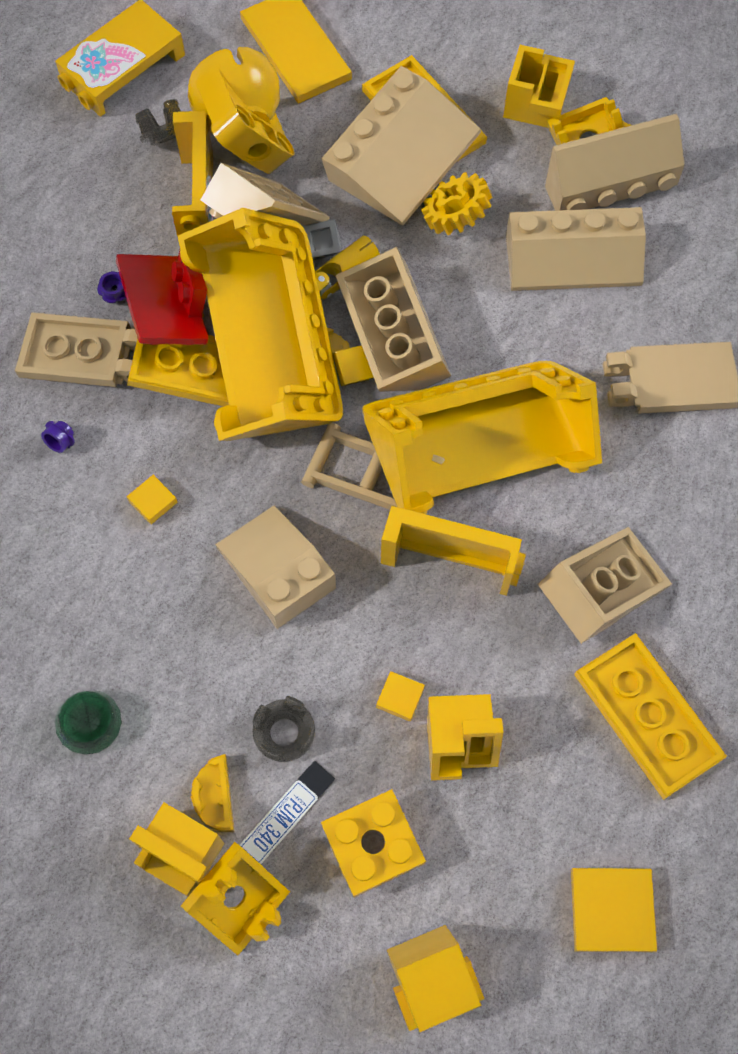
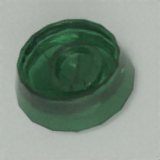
M91 689L78 691L66 698L58 708L55 718L56 734L62 745L72 752L84 755L99 753L109 747L118 736L122 724L121 712L114 699L104 692Z

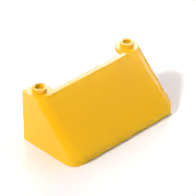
M242 207L178 235L182 262L191 270L201 272L207 287V299L229 403L227 406L218 408L215 414L214 426L217 431L218 440L232 441L326 425L340 420L343 416V403L309 240L302 225L294 220Z
M553 361L531 362L374 401L364 405L362 408L364 422L397 507L422 514H427V510L433 507V497L554 464L568 468L570 472L581 473L589 470L590 466L602 463L596 382ZM433 454L445 459L442 465L432 461Z

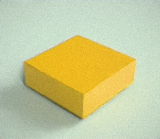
M362 345L332 353L341 387L374 378Z
M154 474L126 496L128 502L151 525L178 503L177 498Z
M390 671L377 701L376 708L411 722L425 685Z

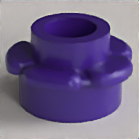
M111 271L101 276L97 291L105 302L116 303L126 299L119 272Z
M48 421L45 424L46 429L41 433V437L50 449L62 453L66 448L74 445V432L67 423L63 421H58L57 423Z

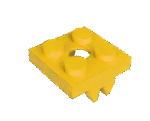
M607 97L560 115V119L554 117L547 120L549 131L556 145L578 140L583 133L588 131L601 134L624 128L619 108L616 109L614 99L608 100Z
M393 789L321 822L332 852L346 879L353 898L426 864V860ZM371 830L380 832L385 839L384 848L376 854L366 852L361 844L363 835Z
M234 842L182 903L181 907L238 956L252 938L255 941H267L270 938L266 931L268 924L279 927L281 916L277 908L290 891L245 849ZM241 886L244 891L242 901L235 907L225 906L226 891L231 887Z

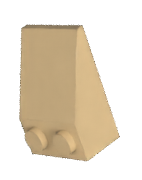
M275 505L215 544L276 629L336 589L335 573L316 548Z
M629 527L561 561L538 583V586L581 644L601 633L672 585Z

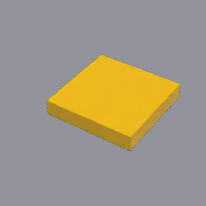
M571 869L575 952H657L652 869Z

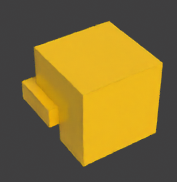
M520 44L508 81L503 118L548 128L547 120L554 117L560 119L575 61L544 54L543 49Z
M491 694L428 697L427 733L431 781L462 779L461 768L498 767L504 731L502 718H493Z
M165 802L161 805L148 828L144 829L137 825L129 838L135 845L142 848L134 864L187 897L209 873L211 865L225 844L217 833Z
M446 925L387 949L400 984L393 987V991L409 1031L418 1028L419 1032H422L482 1006L480 1001L485 998L472 963L467 956L463 957L459 943Z

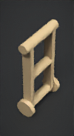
M329 423L301 483L309 488H314L317 483L389 510L391 506L397 507L394 498L373 491L382 470L373 443L340 432L341 427L338 424ZM335 442L372 455V459L359 486L321 473ZM433 454L432 461L442 465L445 459Z

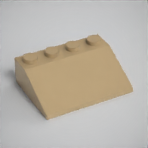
M400 66L321 159L330 182L403 226L481 133V128L429 81Z

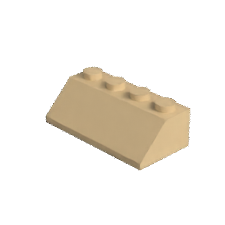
M673 114L553 146L545 188L555 211L591 209L598 206L607 207L620 200L636 199L646 193L657 190L666 191L678 185L684 168L678 115Z
M224 163L219 165L201 198L202 202L211 207L209 213L215 218L222 217L242 207L299 222L302 227L328 221L330 218L283 184Z
M642 207L509 212L506 243L511 291L643 285L646 233Z
M397 247L335 275L380 392L422 390L451 377L408 266Z

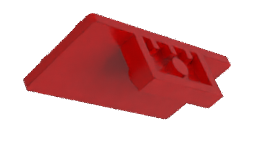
M180 249L178 256L116 255L117 268L139 343L150 345H206L208 343L209 337L202 319L207 287L202 273L191 270L182 262Z

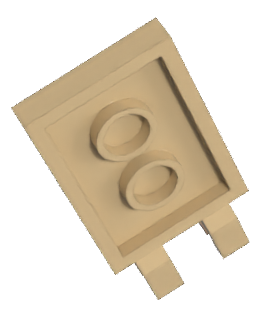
M31 312L15 372L19 378L116 387L117 384L122 385L123 380L128 382L132 360L128 358L130 350L135 351L137 334L135 329H131L128 321Z
M731 342L630 347V350H626V352L607 353L606 361L602 364L604 376L630 375L631 381L612 383L611 391L607 394L609 407L635 405L637 406L638 414L738 408V375Z

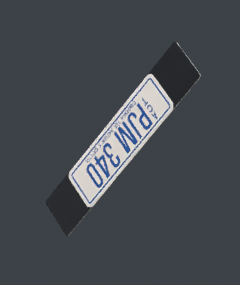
M313 761L242 841L240 846L262 864L334 782L335 778L316 761Z

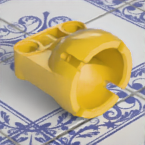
M249 47L237 48V57L241 64L235 62L230 49L216 51L203 59L190 75L188 100L191 111H206L209 131L214 134L223 147L255 168L271 174L295 154L294 148L286 138L276 115L280 102L279 78L276 70L261 52Z

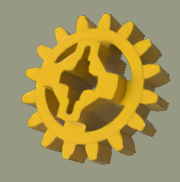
M463 172L460 178L456 179L452 175L448 183L439 182L437 189H433L430 193L432 197L426 198L423 201L426 207L422 208L421 211L431 230L434 229L437 234L445 230L447 235H451L454 229H458L461 233L465 225L468 224L473 227L475 226L474 221L477 218L485 217L483 210L491 208L489 200L493 196L483 177L479 178L477 173L468 177L467 173Z

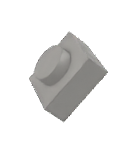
M335 219L303 226L307 233L313 260L334 256L342 251Z

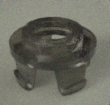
M177 99L167 100L163 103V113L166 122L164 125L159 126L151 111L147 108L135 115L136 124H139L142 134L139 137L141 143L150 142L151 146H155L176 138L173 126V112H181Z
M286 696L285 699L273 701L266 706L261 704L256 710L252 721L253 739L258 750L265 757L277 762H290L300 758L310 749L315 737V724L310 712L300 700ZM282 719L291 720L298 728L297 739L287 746L276 744L272 740L270 733L275 722Z

